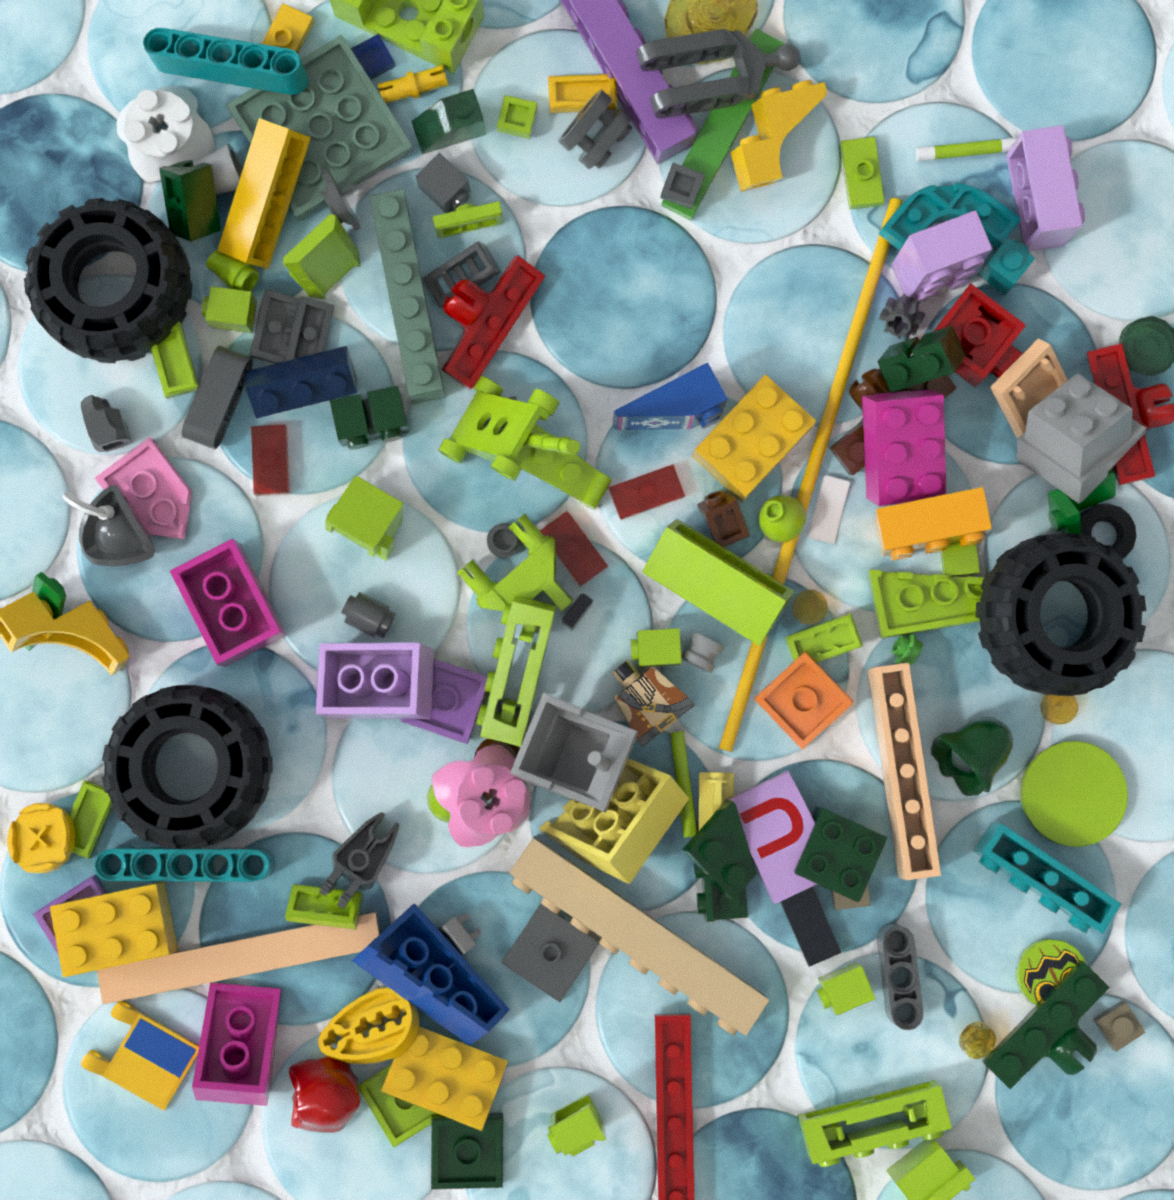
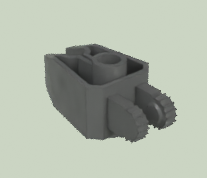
M383 812L366 821L333 853V872L319 892L326 896L332 892L341 876L347 879L352 884L342 893L337 904L343 909L359 889L373 888L393 848L399 829L397 822L383 839H375L374 841L373 833L384 819L385 814Z

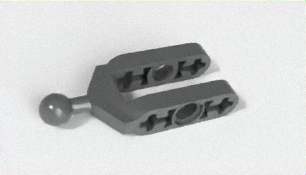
M726 29L655 40L643 44L636 51L640 67L643 71H655L713 61L733 55L739 75L737 77L673 87L655 93L650 98L655 117L660 119L730 107L745 100L754 99L759 91L765 68L777 66L783 71H791L799 65L801 59L799 49L793 44L785 43L779 46L774 53L763 54L740 30L729 32Z

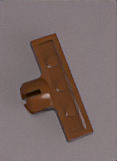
M874 368L861 376L864 382L859 384L856 380L851 385L849 394L861 409L863 415L862 396L931 389L944 394L945 399L957 388L948 375L890 392L881 369ZM863 418L829 448L846 472L853 476L865 466Z

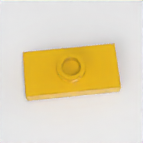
M282 3L262 44L287 48L299 53L315 21L312 16Z

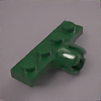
M1080 960L982 1062L1009 1089L1043 1057L1050 1058L1068 1075L1079 1073L1085 1067L1072 1053L1077 1050L1091 1062L1097 1052L1096 1044L1079 1028V1019L1110 987L1088 965Z

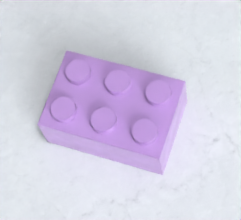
M1064 125L1022 131L1006 154L1017 216L1021 218L1019 228L1022 243L1029 251L1065 246L1083 226L1082 224L1085 221L1084 207L1082 203H1078L1076 193L1079 185L1078 174L1075 169L1072 170L1070 162L1072 142L1069 136H1065Z
M975 210L910 235L891 266L902 292L908 297L917 298L920 302H924L935 297L938 294L937 290L945 287L955 290L968 284V279L977 273L976 269L985 263L984 259L990 253L992 247Z
M422 643L320 644L316 714L331 719H431L434 649Z

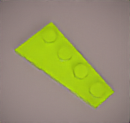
M868 570L867 572L881 639L980 622L979 618L975 617L976 602H980L983 592L980 587L984 579L983 577L968 576L965 578L940 574L922 575L912 572H882V570Z

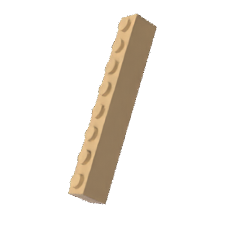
M535 837L532 838L509 872L514 877L511 882L513 885L527 894L534 890L544 898L540 903L556 914L563 910L573 918L570 923L585 934L592 930L602 937L599 943L616 955L619 950L623 951L631 957L628 962L631 966L645 975L649 970L661 978L658 982L660 986L674 995L679 990L690 997L687 1002L688 1005L704 1016L707 1011H710L720 1019L717 1024L733 1036H735L737 1031L746 1036L769 1002V999L760 991Z

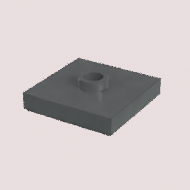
M540 904L503 959L502 964L558 1002H561L599 945V941L583 933L568 920Z

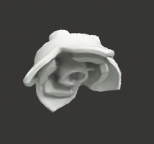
M167 86L154 91L143 90L136 99L125 106L117 118V134L127 144L132 167L147 183L161 181L160 167H167L187 160L195 162L215 151L213 134L208 124L197 113V99L184 87ZM166 123L168 126L166 131L161 129L160 133H157L155 130L157 126Z

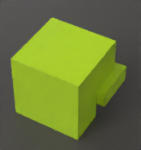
M355 475L338 502L333 505L327 514L325 529L331 533L334 530L365 548L371 557L374 558L376 555L387 561L394 550V538L392 537L402 524L404 503Z
M934 1139L923 1140L886 1170L908 1200H951L962 1190L968 1191L971 1188L970 1184L976 1180L960 1160L953 1163Z

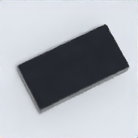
M813 887L780 902L808 967L841 953Z

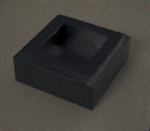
M584 593L580 594L562 618V623L573 631L592 606L593 600Z

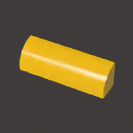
M259 118L217 249L218 252L242 262L269 269L311 137Z

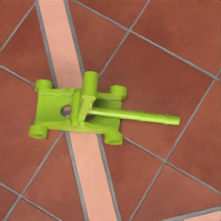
M480 376L474 386L476 394L449 439L444 438L438 451L459 464H462L468 452L492 462L490 468L512 481H516L521 470L575 498L586 507L595 510L612 479L596 470L577 455L580 450V444L577 440L567 436L556 437L536 424L538 420L547 421L549 415L553 416L560 402L540 389L534 390L528 400L529 403L501 397L504 389L492 380ZM491 417L488 425L482 430L484 423ZM505 423L504 427L502 428V430H501V432H500V434H499L500 428H501V427L503 426V424Z

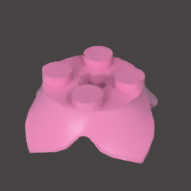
M502 745L485 746L477 752L472 761L448 763L432 775L435 797L439 804L450 813L449 832L459 846L474 847L489 843L501 834L518 829L529 815V791L522 780L510 774L515 758ZM491 789L493 799L490 804L487 803V806H485V801L481 799L483 792L489 794Z

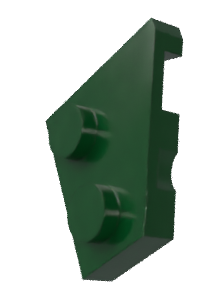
M725 800L682 850L727 898L734 900L757 873L737 806L733 801Z

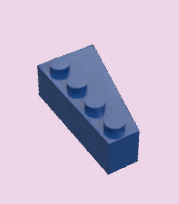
M415 903L352 960L469 1046L486 1035L510 1010Z

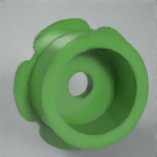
M912 633L906 636H899L891 650V653L896 656L894 662L896 664L909 663L911 666L919 657L923 643L917 640L916 636Z

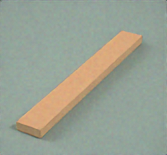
M377 912L359 915L356 930L313 924L97 970L102 1004L361 952L381 934Z

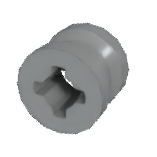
M693 632L690 638L692 644L688 650L683 652L681 658L702 670L712 673L715 667L713 661L717 655L722 653L724 647L703 635Z

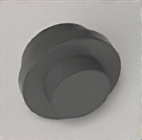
M507 523L494 526L487 535L489 550L499 558L512 557L521 547V540L508 528L510 524Z

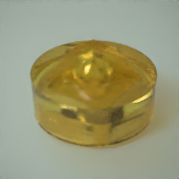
M805 590L799 593L793 600L792 613L801 624H817L827 614V601L818 591Z
M1045 695L1041 701L1040 710L1047 722L1054 725H1063L1071 722L1076 717L1078 703L1074 696Z
M984 1022L971 1023L962 1031L959 1038L961 1050L972 1059H981L987 1056L993 1050L996 1043L994 1031Z

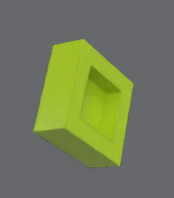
M504 95L497 123V132L530 139L538 108L537 102Z

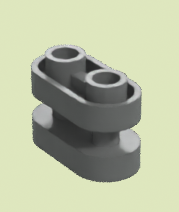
M602 89L591 97L558 140L568 151L578 145L583 150L578 160L587 169H591L594 166L598 169L601 168L612 154L609 149L615 141L621 142L632 129V126L629 124L632 117L624 109L620 108L614 114L607 109L612 98ZM599 119L604 125L595 137L590 139L586 133Z

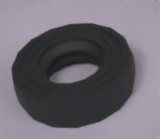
M1110 503L1096 504L1080 514L1081 534L1092 537L1093 526L1097 522L1105 521L1114 526L1117 534L1116 541L1111 547L1118 551L1123 559L1132 551L1137 538L1136 525L1130 514L1124 509Z

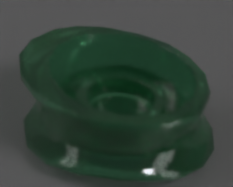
M1155 316L1143 317L1129 323L1122 330L1119 344L1122 343L1127 365L1130 370L1135 373L1154 376L1165 372L1172 366L1174 362V328L1165 320Z

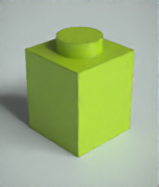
M210 286L209 296H205L202 302V316L205 317L211 328L253 333L257 299L251 291Z
M680 628L639 630L636 633L637 639H630L631 660H638V668L678 666L682 664Z
M857 962L818 978L821 988L816 989L820 1002L824 1009L830 1008L836 1016L876 999L862 965Z

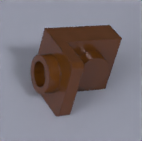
M728 491L712 492L704 498V501L697 504L699 511L705 518L712 539L717 544L726 547L750 536L737 499Z

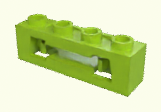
M515 596L512 605L505 604L501 618V624L507 625L504 638L497 637L493 651V658L498 659L496 672L489 671L484 690L490 692L488 705L481 704L476 723L482 726L480 737L521 747L557 606L520 596ZM518 624H523L519 638H515ZM536 626H541L537 643L533 642L530 648L518 701L506 698L502 706V712L497 711L499 700H502L506 693L518 639L531 643ZM517 704H520L519 718L516 719L514 718Z
M935 1080L798 1114L808 1157L812 1164L819 1163L820 1167L835 1165L840 1162V1157L852 1154L854 1158L867 1157L875 1153V1148L887 1145L889 1149L902 1148L909 1145L910 1139L922 1137L923 1140L937 1139L944 1135L943 1131L952 1129L942 1087ZM903 1107L906 1118L910 1119V1122L906 1123L902 1120H897L846 1133L847 1138L844 1137L842 1126H839L841 1121H845L846 1125L903 1111Z

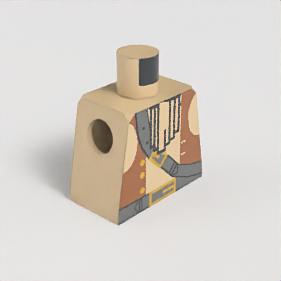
M627 660L612 672L624 687V690L616 695L614 700L629 727L639 732L636 740L641 747L645 746L695 705L692 700L654 667L640 675L630 661Z

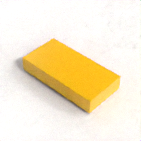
M607 74L548 76L550 113L580 112L591 97L600 89L612 98L607 109L609 111L617 110L616 79H610Z

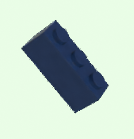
M344 346L248 370L245 388L257 419L357 394V377L348 347Z

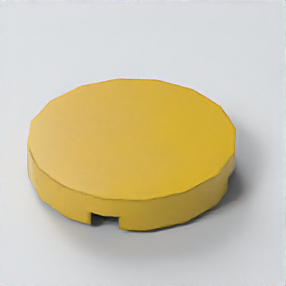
M34 803L24 807L18 813L20 815L16 821H12L8 829L7 847L11 859L14 863H18L21 869L23 868L24 871L29 873L47 874L58 870L68 861L75 847L76 831L73 820L66 810L55 804Z

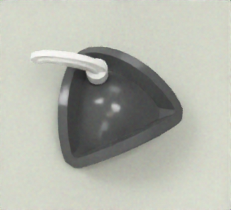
M109 486L103 490L90 505L75 499L69 493H64L63 499L67 503L85 512L79 528V543L83 554L90 562L101 566H123L142 562L153 557L155 547L151 538L118 486Z

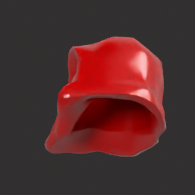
M324 1057L321 1059H308L290 1066L289 1076L295 1090L292 1096L291 1126L322 1133L341 1131L355 1115L360 1105V1096L357 1089L358 1077L354 1075L350 1063Z

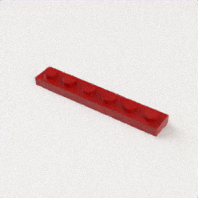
M690 1013L654 1014L658 1200H694Z

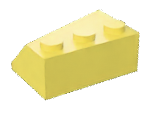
M628 758L606 813L571 799L562 807L565 812L553 823L547 820L539 829L582 862L630 884L689 798L670 775Z

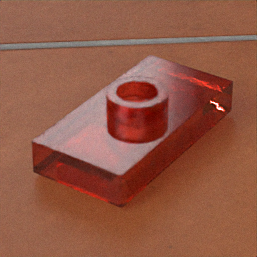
M285 424L251 426L254 495L290 494L287 426Z
M673 464L608 487L620 521L685 498Z
M568 511L540 530L545 537L549 535V537L552 536L556 540L557 557L580 587L608 568L604 559Z

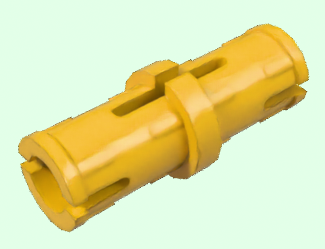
M442 64L414 74L412 71L405 72L406 76L377 83L380 95L386 105L387 103L413 96V99L420 98L419 94L448 86Z

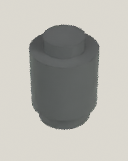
M359 592L357 597L350 595L341 614L346 616L344 623L372 637L378 635L382 638L385 637L396 613L389 610L390 606L362 592Z

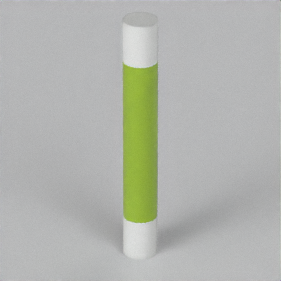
M1017 137L918 147L915 151L916 160L926 161L1004 153L1010 150Z

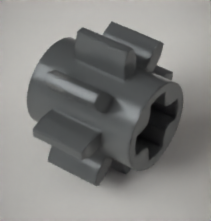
M905 293L896 300L889 297L885 308L882 309L879 316L880 320L886 321L884 331L890 332L892 335L897 336L898 339H901L902 336L908 333L913 336L916 335L919 324H922L925 313L918 312L920 301H915L913 298L906 296Z

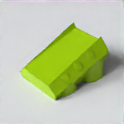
M329 214L283 257V264L289 270V275L305 290L309 297L326 299L325 293L354 266L361 267L359 250L333 214Z

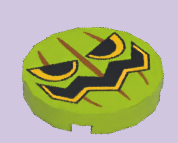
M1046 938L1033 942L1023 950L1019 957L1020 960L1018 968H1016L1015 977L1022 994L1029 1002L1037 1005L1080 960L1085 964L1086 962L1074 946L1062 940Z

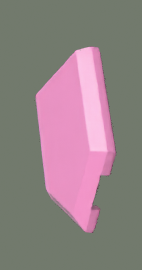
M151 437L95 477L103 490L109 486L119 487L149 535L185 539L192 491Z

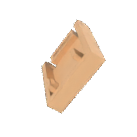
M1038 338L990 388L1015 436L1018 438L1025 433L1029 410L1068 380L1051 344Z

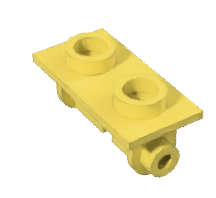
M699 772L698 831L724 803V800L734 796V773Z

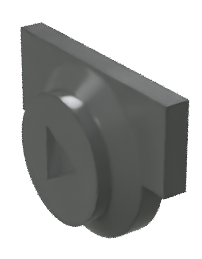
M327 165L322 167L321 172L326 181V188L321 193L330 211L337 217L340 223L344 222L352 225L355 231L361 228L359 220Z

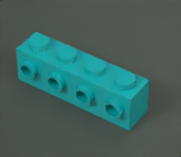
M991 822L973 852L981 856L978 861L981 865L996 874L1000 869L1011 877L1008 883L1026 894L1030 889L1040 896L1039 904L1055 914L1060 909L1070 916L1068 923L1085 934L1089 929L1103 934L1122 903L1002 823Z

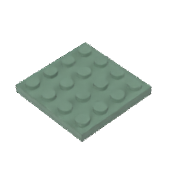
M342 35L301 59L309 76V84L303 92L289 95L252 88L226 104L250 145L259 118L311 137L289 204L298 221L327 204L321 193L326 188V181L321 172L322 167L327 165L344 194L414 151L411 142Z

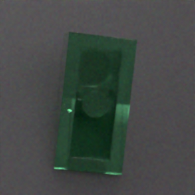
M474 89L441 98L411 121L422 154L486 135L484 119Z

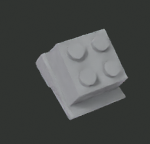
M1077 373L1029 410L1025 433L1018 437L1016 460L1080 504L1108 476V471L1146 433V427L1132 419V408Z
M543 693L510 774L522 781L606 813L639 732Z

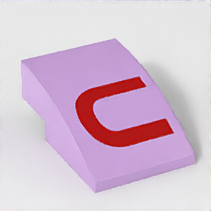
M789 771L783 772L726 799L733 801L737 806L753 863L768 896L774 904L816 885V883L794 873L815 822Z

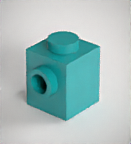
M1007 237L978 276L1003 295H1006L1035 258L1030 255L1029 249L1023 243L1012 241Z

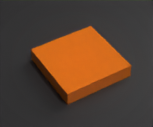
M806 650L754 698L802 750L854 703V700Z

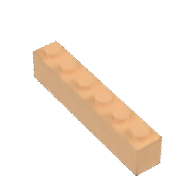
M909 663L873 667L867 671L898 878L913 880L941 876Z

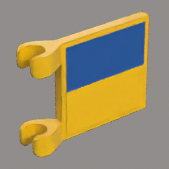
M118 1001L111 1010V1016L131 1025L130 1030L111 1062L97 1051L90 1050L83 1057L81 1066L90 1072L107 1078L165 1111L198 1055L199 1045L141 1013L126 1001Z

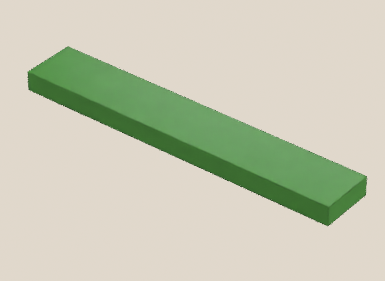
M755 29L750 38V41L763 54L774 53L779 46L785 44L758 29ZM736 66L730 77L739 76ZM774 67L765 68L759 91L754 99L745 100L734 106L711 110L682 164L684 167L705 174L693 209L664 199L661 206L690 221L693 219L752 109L751 105L756 102Z

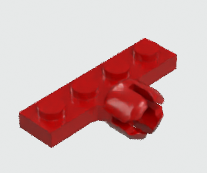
M514 256L491 292H486L470 279L457 282L451 289L454 295L452 298L446 297L443 310L448 316L463 326L464 333L441 370L467 389H473L545 278V275L520 256Z
M1122 343L1087 352L1086 356L1093 383L1132 408V419L1146 427V431L1151 428L1171 424L1174 421V403L1155 407V405L1170 401V398L1173 397L1171 389L1164 383L1141 389L1135 388L1131 381ZM1146 433L1114 465L1119 486L1155 477L1145 437Z

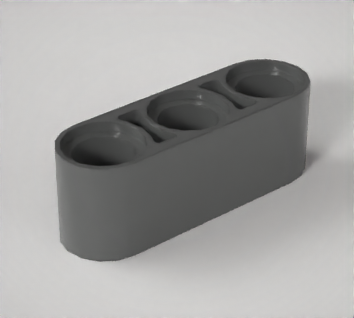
M220 345L215 349L182 428L183 438L214 450L219 447L246 385L247 371L252 370L253 358Z
M888 923L883 925L877 933L885 1011L889 1020L903 1030H912L917 1028L923 1020V1004L915 941L909 929L897 923ZM894 931H900L903 935L902 945L897 949H890L887 943L889 935ZM899 967H905L908 972L906 981L903 984L895 985L892 981L894 970ZM903 1003H910L912 1006L911 1016L906 1020H898L896 1016L898 1007Z

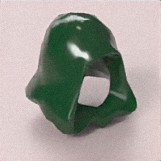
M981 717L969 722L955 732L941 733L937 736L930 748L931 755L938 762L941 775L952 777L962 794L965 796H978L982 792H990L993 777L1006 764L1011 753L1013 736L1010 729L1000 720L994 717ZM952 750L970 766L973 772L966 773L953 765Z

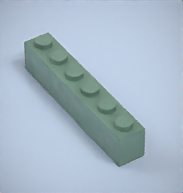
M404 190L371 195L369 197L408 396L412 404L446 398Z

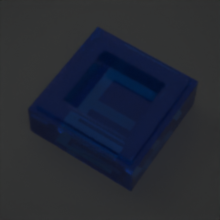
M379 34L351 48L370 80L396 67Z

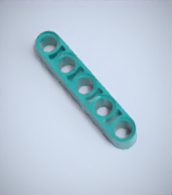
M154 28L146 33L143 38L145 51L155 67L163 73L289 95L303 92L309 84V76L299 54L291 49L168 28Z
M118 847L102 851L98 854L94 863L97 875L107 881L194 882L259 881L268 877L274 870L275 865L272 854L263 848L172 849L167 847ZM113 854L118 856L122 863L121 869L117 874L110 871L108 867V860ZM148 854L155 857L157 861V869L153 874L145 871L143 867V860ZM182 855L189 856L193 862L192 870L188 874L181 872L178 867V861ZM217 855H223L228 861V870L224 874H219L213 867V861ZM253 855H258L264 862V868L260 874H254L248 867L249 859Z

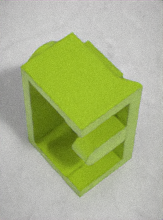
M589 1094L551 1114L550 1126L548 1127L550 1133L547 1136L556 1154L563 1152L564 1156L570 1153L573 1157L594 1146L595 1140H606L605 1124Z

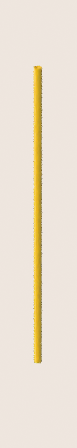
M890 198L882 227L901 206L902 200ZM880 235L877 239L797 495V499L804 506L806 513L891 244ZM799 535L790 541L782 543L772 578L782 584H785ZM768 635L760 646L754 642L751 643L719 749L728 752L733 750Z

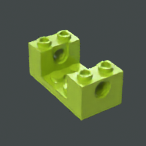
M330 0L335 17L436 66L442 64L443 69L452 74H455L484 18L482 0ZM406 7H413L418 10L417 17L410 21L402 19L400 13Z

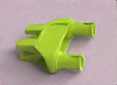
M526 513L517 519L526 531L517 521L508 528L528 548L529 552L527 554L529 556L499 583L497 581L493 583L475 563L474 559L456 573L478 596L475 599L477 600L476 604L480 608L503 611L506 603L512 605L515 596L533 599L542 590L561 611L574 601L556 580V540L552 536L549 537V535L545 537L527 517ZM536 626V634L540 631L541 626Z

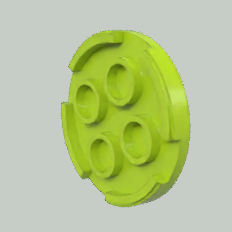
M1069 741L1051 745L1030 761L1021 780L1020 800L1023 812L1041 836L1060 845L1082 847L1105 839L1118 827L1126 811L1128 790L1121 768L1107 752L1089 743Z

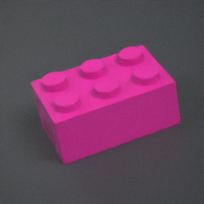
M931 389L862 396L866 498L878 506H887L946 495L944 394Z
M230 539L170 570L217 665L226 667L287 636L242 545L236 540Z

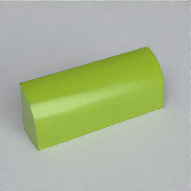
M679 519L674 520L665 528L642 570V573L758 646L765 640L795 592Z

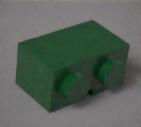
M951 325L924 334L920 340L918 337L890 345L877 362L890 392H894L952 374L966 356Z
M398 386L367 392L368 399L362 400L361 394L329 400L337 438L342 447L348 446L350 450L367 447L369 445L368 441L381 438L382 442H392L403 438L402 434L409 432L403 400Z

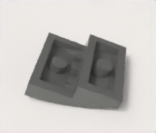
M265 289L249 357L276 364L324 352L334 305L303 296L296 298Z

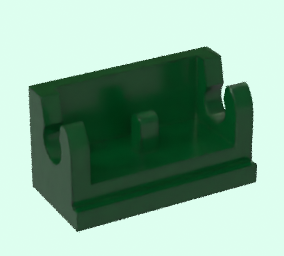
M187 160L167 167H160L159 171L170 231L175 236L190 242L221 231L211 164L201 163L194 166L193 160Z

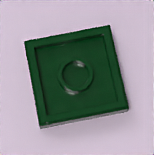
M489 1113L482 1131L442 1115L431 1114V1190L503 1188V1113Z

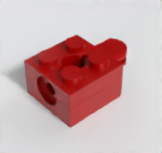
M970 283L933 330L936 331L951 325L953 326L966 356L955 373L976 388L989 373H992L999 379L1023 354L1012 343L1025 328L1026 324Z

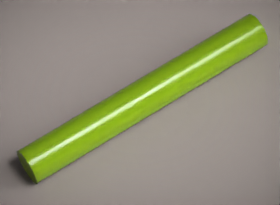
M684 731L672 732L670 737L676 783L689 798L680 811L683 837H692L696 835L697 828Z

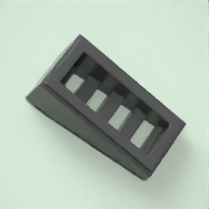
M477 241L422 278L439 307H443L447 296L452 298L454 295L451 289L456 283L449 272L454 270L460 280L469 279L461 265L467 263L474 275L470 280L478 286L501 273L500 268L484 243ZM479 256L485 266V269L480 271L474 261V258ZM443 277L450 289L449 293L445 294L437 279Z

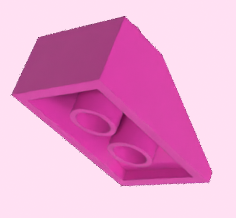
M210 983L192 1084L196 1100L268 1106L281 989Z

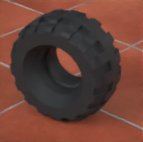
M104 198L88 199L85 201V205L75 208L73 205H70L59 212L60 217L52 224L45 223L37 233L40 238L36 246L29 248L25 261L28 266L26 278H24L25 294L28 296L31 304L30 309L39 324L54 340L67 350L85 359L89 358L100 363L115 364L116 361L120 360L134 361L143 358L146 352L150 351L153 346L159 345L172 333L171 329L178 322L182 324L187 315L185 310L188 299L192 298L193 286L190 279L191 268L187 256L170 229L149 210H144L133 202L122 199L106 201ZM116 251L129 254L136 264L135 280L129 292L121 300L108 306L93 307L85 304L80 299L78 292L79 278L85 266L93 258L106 252Z
M1055 533L1040 535L1022 541L1012 549L1006 550L996 560L997 564L991 572L986 573L980 586L983 592L980 602H976L975 618L980 620L981 631L978 633L982 648L988 650L992 659L990 662L1001 674H1005L1013 680L1014 684L1026 690L1045 695L1074 696L1087 694L1094 689L1105 687L1115 680L1114 677L1117 676L1118 672L1129 667L1136 657L1134 649L1137 642L1143 641L1146 626L1142 625V611L1147 610L1145 596L1140 595L1137 584L1140 582L1132 567H1127L1122 562L1121 554L1113 547L1104 545L1096 541V538L1083 534ZM1058 581H1067L1080 591L1086 602L1088 612L1087 624L1082 636L1068 648H1060L1052 643L1045 634L1040 620L1042 600L1049 588Z
M175 685L143 696L134 702L132 707L123 716L119 717L111 729L113 733L109 743L104 747L102 761H104V777H102L105 793H108L113 804L111 808L119 820L127 824L134 834L145 841H150L161 847L197 849L215 845L230 838L255 817L270 789L268 787L271 773H273V758L270 754L269 740L264 728L243 703L229 694L214 688L198 685ZM182 733H193L205 738L212 745L218 763L217 775L210 790L203 796L190 801L177 800L167 795L160 786L156 775V760L160 749L168 739Z

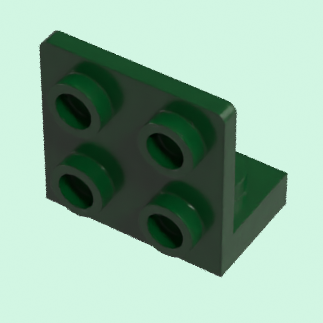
M816 807L812 815L815 824L794 873L853 901L859 902L888 837L829 810Z

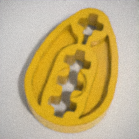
M390 988L375 989L360 996L336 1014L320 1033L318 1046L320 1051L328 1057L351 1064L377 1063L395 1058L404 1053L416 1038L419 1028L418 1010L408 1000H405ZM402 1010L406 1013L402 1017L400 1025L395 1021H389L385 1024L386 1030L383 1031L378 1027H374L369 1030L370 1036L367 1037L363 1034L368 1029V1023L378 1026L383 1023L382 1017L384 1016L394 1020L399 1018V1011ZM339 1035L342 1037V1040L337 1042L338 1048L335 1049L331 1047V1044L336 1042V1036Z

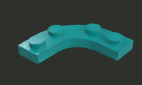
M955 183L954 186L935 187L934 184L924 187L909 196L882 227L879 235L898 250H901L910 235L925 230L934 223L951 220L976 210L989 242L999 248L1020 222L1021 218L994 197L973 186Z

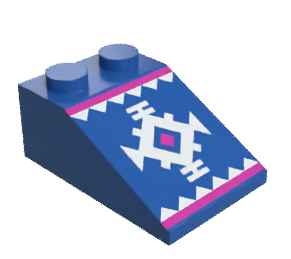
M707 362L614 410L613 426L615 430L693 429L698 425H701L702 429L721 419L719 415L723 413L728 399Z

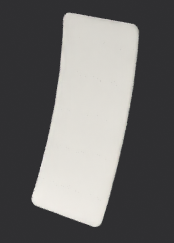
M827 475L823 477L809 530V538L830 544L835 543L850 486L849 481Z

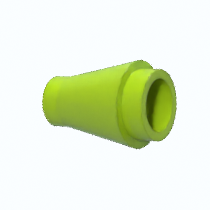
M218 251L211 253L207 259L206 267L213 271L230 289L252 291L257 285L259 273L255 270L254 265L242 262Z

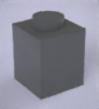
M440 152L415 176L418 187L445 213H449L454 208L456 209L464 205L470 197L469 180Z

